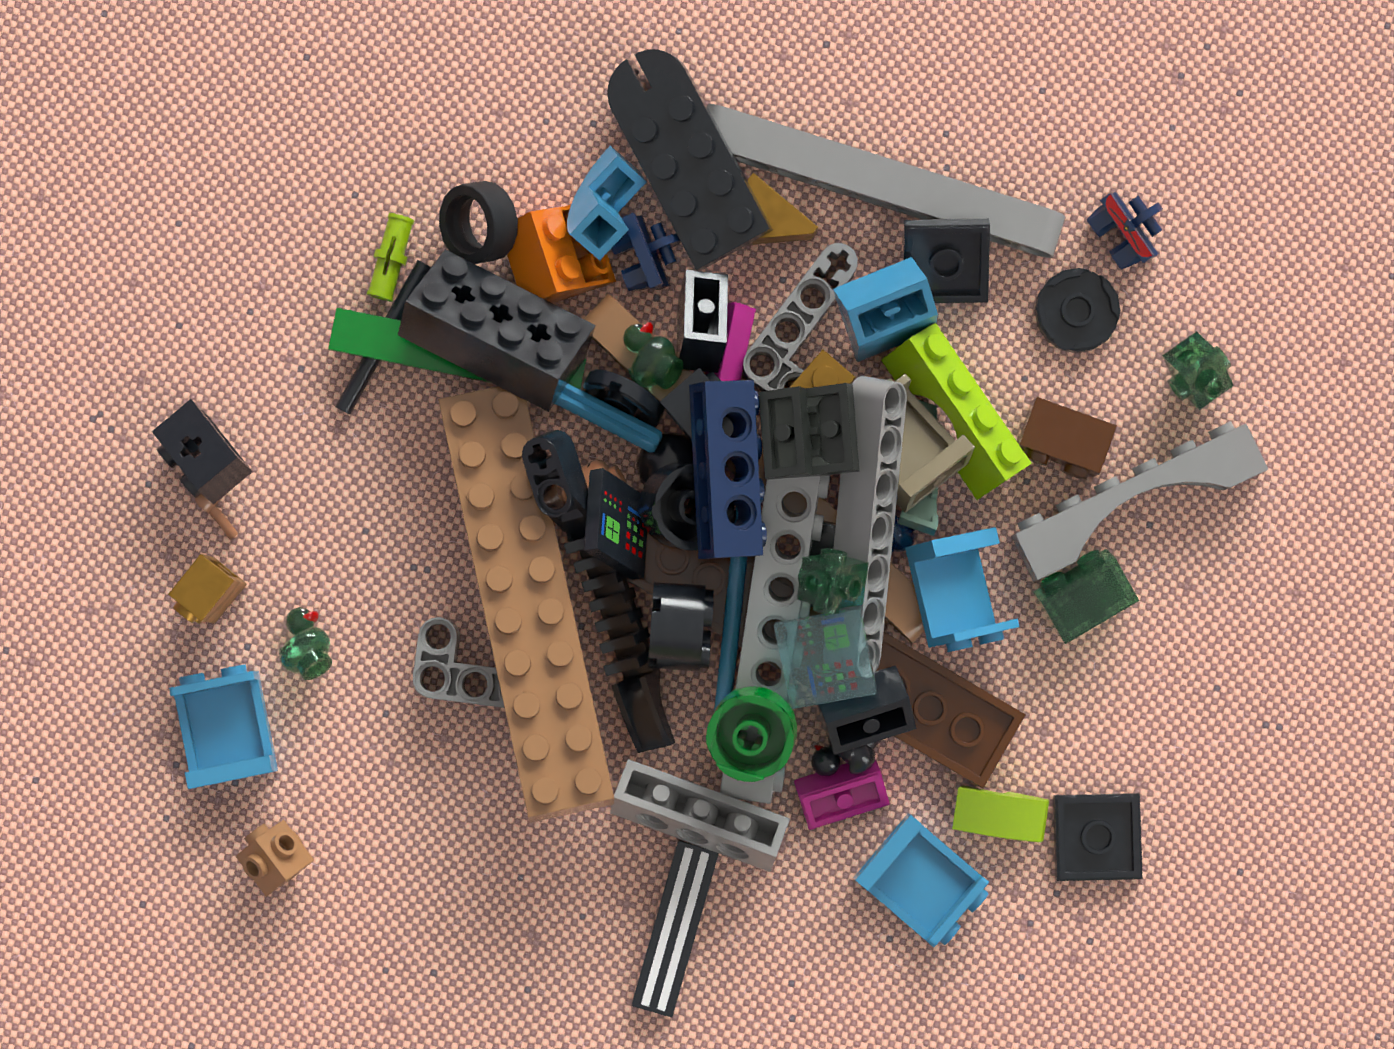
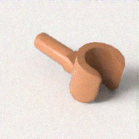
M202 494L195 498L197 505L216 520L229 539L238 534L224 513L216 506L220 500L212 504Z

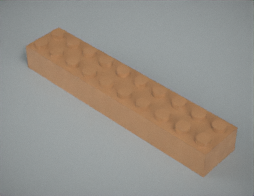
M498 386L440 398L438 401L529 823L613 805L614 794L554 523L548 515H545L538 508L522 460L524 445L527 441L534 438L527 401Z

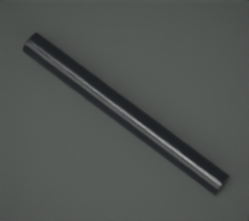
M419 260L416 261L386 318L401 321L405 301L430 270V266ZM362 358L336 404V408L348 415L351 414L377 368L379 360Z

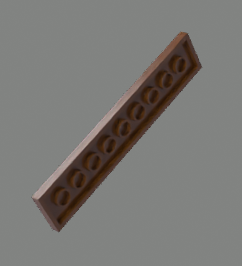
M647 531L644 578L634 580L627 578V581L653 595L654 582L706 585V589L714 590L712 627L707 628L722 636L730 558L698 559V550H684L664 545L654 539ZM755 556L747 558L738 642L740 647H742ZM777 577L771 581V589L775 595L789 597L793 594L794 585L788 578ZM810 607L808 619L810 627L803 625V628H799L797 641L806 642L804 651H808V654L805 655L803 652L801 668L793 667L791 677L812 688L807 667L811 665L816 690L860 677L856 675L849 678V673L831 668L828 670L823 669V664H825L823 653L825 641L824 627H826V623L823 624L822 619H827V610ZM772 619L764 625L765 632L773 639H782L788 634L787 626L781 620ZM883 632L881 659L876 671L896 665L908 693L917 728L894 737L977 786L984 788L1026 714ZM766 661L767 663L781 670L776 663ZM843 672L844 679L838 680L836 673ZM831 674L832 681L826 682L825 675Z

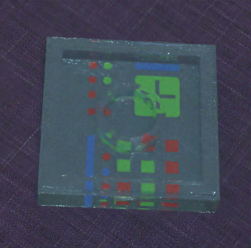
M860 607L775 622L774 629L791 709L877 694V686Z

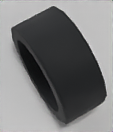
M478 181L453 187L444 196L439 210V228L442 240L450 252L473 264H480L504 258L510 252L517 237L518 218L514 204L504 189L493 182ZM473 200L479 203L487 222V236L483 246L476 240L470 225V208Z

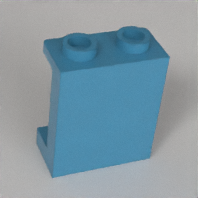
M246 664L220 669L222 677L205 680L204 673L179 677L180 686L169 688L170 696H174L189 769V772H185L188 789L278 771L259 671L247 672Z
M907 813L853 877L856 882L869 891L933 948L939 941L946 945L960 929L961 925L956 921L967 909L973 913L989 894L984 889L989 881L909 813Z

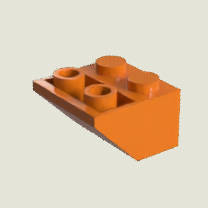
M571 205L530 211L518 218V230L514 246L507 254L517 286L551 303L616 282L607 253L599 261L569 235L567 218Z

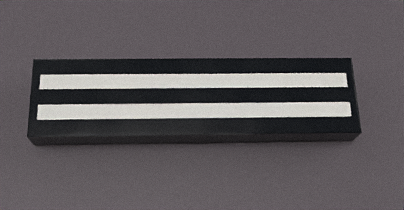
M678 840L631 1006L673 1017L719 853Z

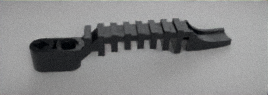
M551 430L527 441L522 450V460L538 508L545 515H548L563 532H566L569 541L564 544L566 553L580 552L581 559L574 562L573 565L576 573L585 570L587 572L588 579L581 582L584 593L593 590L595 599L588 602L591 613L600 610L602 619L594 623L597 633L607 630L609 639L599 644L601 652L605 654L614 651L616 655L614 660L603 666L605 674L609 676L622 672L623 678L611 685L632 742L638 753L670 746L675 743V739L662 705L660 694L661 671L660 669L648 668L650 646L648 638L650 633L648 627L643 628L641 618L644 616L641 607L636 608L634 598L637 596L634 587L629 588L628 577L584 551L588 486L574 443L569 435L560 430ZM548 449L551 452V455L549 456L546 453V450ZM557 485L564 489L567 497L566 502L559 498Z

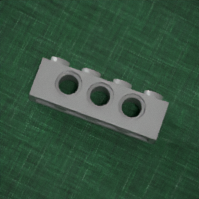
M629 759L614 794V804L610 810V813L768 872H771L790 820L788 817Z

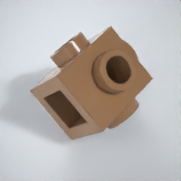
M284 819L270 829L265 823L256 828L244 838L248 846L236 855L245 873L254 880L266 897L290 881L314 861V858L302 844L300 837L292 831Z

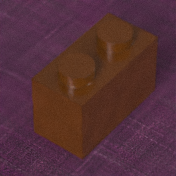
M1036 397L1031 402L1017 442L1031 462L1047 466L1048 460L1064 465L1063 473L1078 479L1087 480L1088 475L1095 477L1101 473L1117 425Z

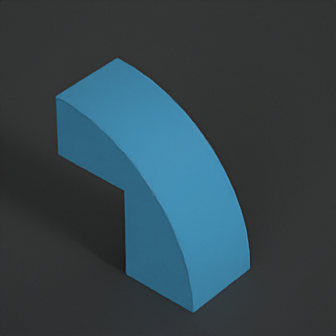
M611 145L600 156L584 178L574 196L567 218L569 235L599 261L629 230L618 212L647 183L640 171Z

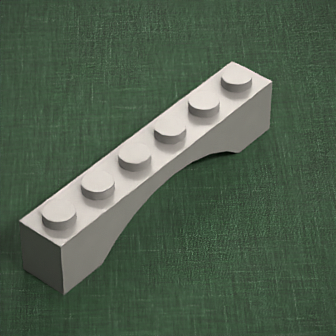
M1230 421L1209 431L1211 440L1198 447L1194 440H1190L1170 450L1173 456L1171 460L1158 465L1156 459L1153 458L1132 468L1135 477L1123 483H1120L1117 476L1094 486L1097 495L1083 502L1078 494L1055 505L1059 513L1044 520L1041 513H1038L1017 523L1020 532L1011 537L1033 582L1075 563L1086 541L1099 523L1119 505L1138 494L1155 488L1174 485L1205 486L1223 491L1269 470L1247 424L1234 428Z

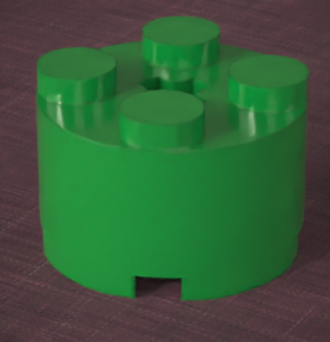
M757 686L738 688L724 697L716 707L706 731V744L718 768L727 776L743 782L760 781L782 769L791 756L797 737V722L793 707L776 692ZM749 726L758 728L757 734L760 736H757L754 742L747 740V732L744 731Z

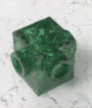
M1197 331L1162 355L1172 376L1167 382L1174 394L1181 401L1187 398L1199 410L1234 386L1227 371L1231 367V363L1225 353L1218 346L1213 347Z
M828 548L821 549V555L803 557L798 574L797 600L814 604L813 610L823 614H839L840 608L863 605L869 563L847 557V552Z

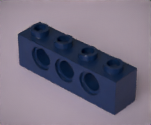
M754 380L705 381L689 385L698 559L763 556V547L767 541V529L765 523L761 521V503L764 500L765 489L763 480L759 477L758 460L762 455V441L756 429V416L759 413L760 403L759 395L754 390ZM725 415L733 422V433L730 437L724 433L722 428V421ZM728 459L734 463L736 468V474L732 481L726 476L724 470ZM730 503H733L738 510V519L735 524H732L727 517V508Z

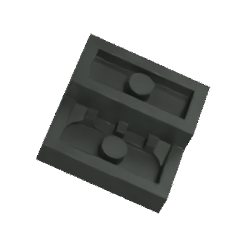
M841 383L812 388L798 386L759 392L765 479L799 478L859 472L852 384Z

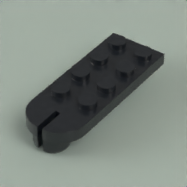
M655 49L644 50L634 55L652 88L645 91L639 80V70L636 64L626 59L617 66L610 77L607 90L608 103L696 271H702L771 232L773 229L686 66L678 58L665 51Z

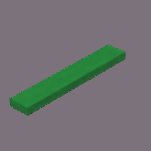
M336 308L328 346L330 351L491 383L398 336L400 320ZM586 359L568 383L578 389H581Z

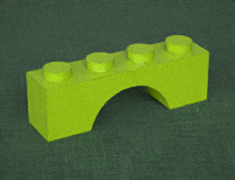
M936 322L906 340L881 360L895 381L906 374L911 379L909 390L913 395H920L930 399L946 413L954 427L957 439L964 435L975 446L969 463L958 471V474L976 500L1032 464Z

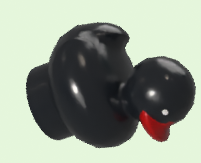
M881 740L835 755L830 742L828 747L816 744L814 745L815 752L811 759L812 768L821 776L833 775L840 767L841 757L849 764V772L851 774H861L874 764L876 755L874 749Z

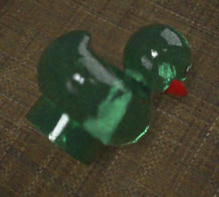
M651 322L645 325H630L623 335L625 347L629 351L637 353L632 366L628 368L630 378L643 388L657 385L662 389L672 387L679 379L683 370V361L675 356L676 353L672 342L663 336L652 337L653 324Z
M298 607L292 609L286 616V627L295 636L290 638L279 649L281 665L288 671L300 673L304 680H313L326 673L332 665V659L328 654L330 638L322 628L315 627V623L319 618L317 611L311 612L306 608Z

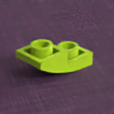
M963 785L958 787L952 829L986 836L1041 843L1044 840L1049 799L1014 792L999 793Z

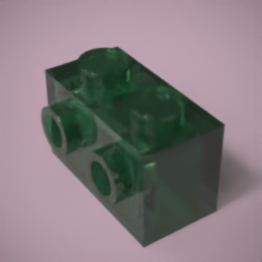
M1107 549L1101 552L1094 550L1078 559L1076 567L1064 574L1056 572L1041 581V587L1033 591L1055 632L1065 644L1140 601L1116 558Z

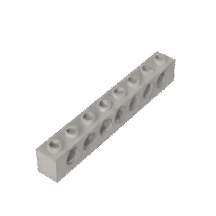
M830 475L767 479L761 521L765 523L767 529V541L763 547V556H755L736 689L749 686L770 689L782 696L793 707V710L796 704L798 684L791 683L793 667L801 668L804 645L802 642L797 641L800 624L806 625L808 623L811 600L803 599L806 582L814 584L818 559L810 557L812 540L820 541L824 515L816 514L818 499H827ZM796 491L803 494L807 500L806 510L801 513L788 511L783 502L784 496L787 493ZM791 534L799 540L801 550L795 555H785L779 550L777 539L782 535ZM777 577L788 578L794 585V593L789 597L775 595L771 589V581ZM772 619L781 620L787 626L788 634L782 639H773L765 632V623ZM766 661L774 662L781 669V677L775 681L765 680L760 676L758 666ZM749 726L747 730H744L747 732V740L754 742L756 737L760 736L757 734L758 728ZM783 767L775 774L756 782L739 781L723 773L720 793L736 799L771 804L774 792L782 793L786 768Z

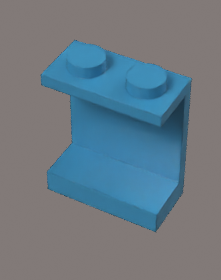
M996 527L905 547L928 648L946 644L947 652L973 647L971 638L978 637L979 645L1003 640L1004 630L1020 627L1018 619L995 623L978 549L1000 544Z

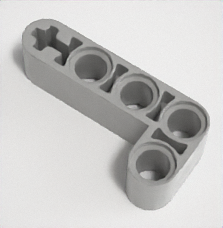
M834 243L822 251L747 351L743 359V374L747 380H754V387L761 392L783 389L788 382L796 380L802 374L803 370L791 362V359L836 301L834 291L823 280L831 265L828 258L837 260L840 256L846 259L844 267L848 270L845 272L839 269L831 278L829 285L838 287L850 282L858 264L856 253L850 246L844 243ZM818 273L821 278L815 277L814 275ZM815 288L823 294L824 304L819 308L810 309L802 303L801 293L806 289ZM782 322H791L798 328L799 336L790 343L780 341L775 333L776 326ZM759 355L769 357L774 365L773 371L764 377L755 375L749 366L751 360Z
M441 617L427 620L421 626L418 634L413 671V685L416 691L422 696L432 699L504 708L496 668L457 663L460 644V632L457 626L451 620ZM442 624L449 629L451 639L446 647L436 649L430 644L428 635L434 626ZM431 667H438L445 675L444 685L435 692L428 690L423 683L424 672ZM473 672L481 673L487 680V689L479 697L471 696L465 689V680Z

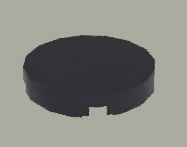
M1074 268L1063 270L1046 282L1038 294L1034 311L1037 327L1046 341L1059 350L1081 353L1094 350L1110 338L1116 329L1121 310L1118 294L1106 278L1087 269Z
M595 369L589 372L583 383L586 393L653 427L658 426L664 415V408L659 400L637 383L607 370Z

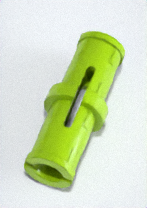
M395 213L388 214V221L380 249L376 248L373 256L377 261L369 290H367L368 296L393 302V294L401 266H406L408 257L404 256L412 225H414V219Z

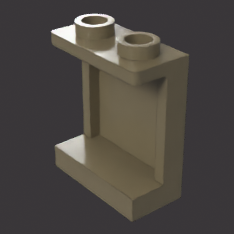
M904 374L896 380V382L903 384L907 393L896 504L906 513L965 467L970 461L975 446L964 435L955 440L910 392L911 379Z

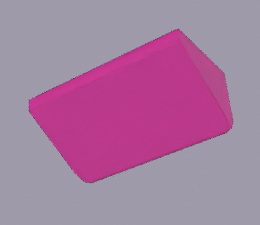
M737 302L727 303V343L719 372L714 373L721 381L741 380L743 359L747 353L756 312L755 308Z
M876 758L872 767L861 774H851L849 772V764L845 763L840 765L837 772L833 775L821 776L814 773L794 780L809 830L890 805Z

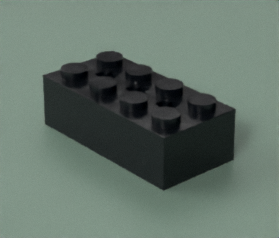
M445 249L405 301L398 336L549 412L564 391L566 385L586 359L596 325Z

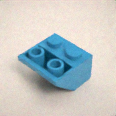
M912 257L833 289L857 362L897 347L935 322L937 324L938 312L928 279Z

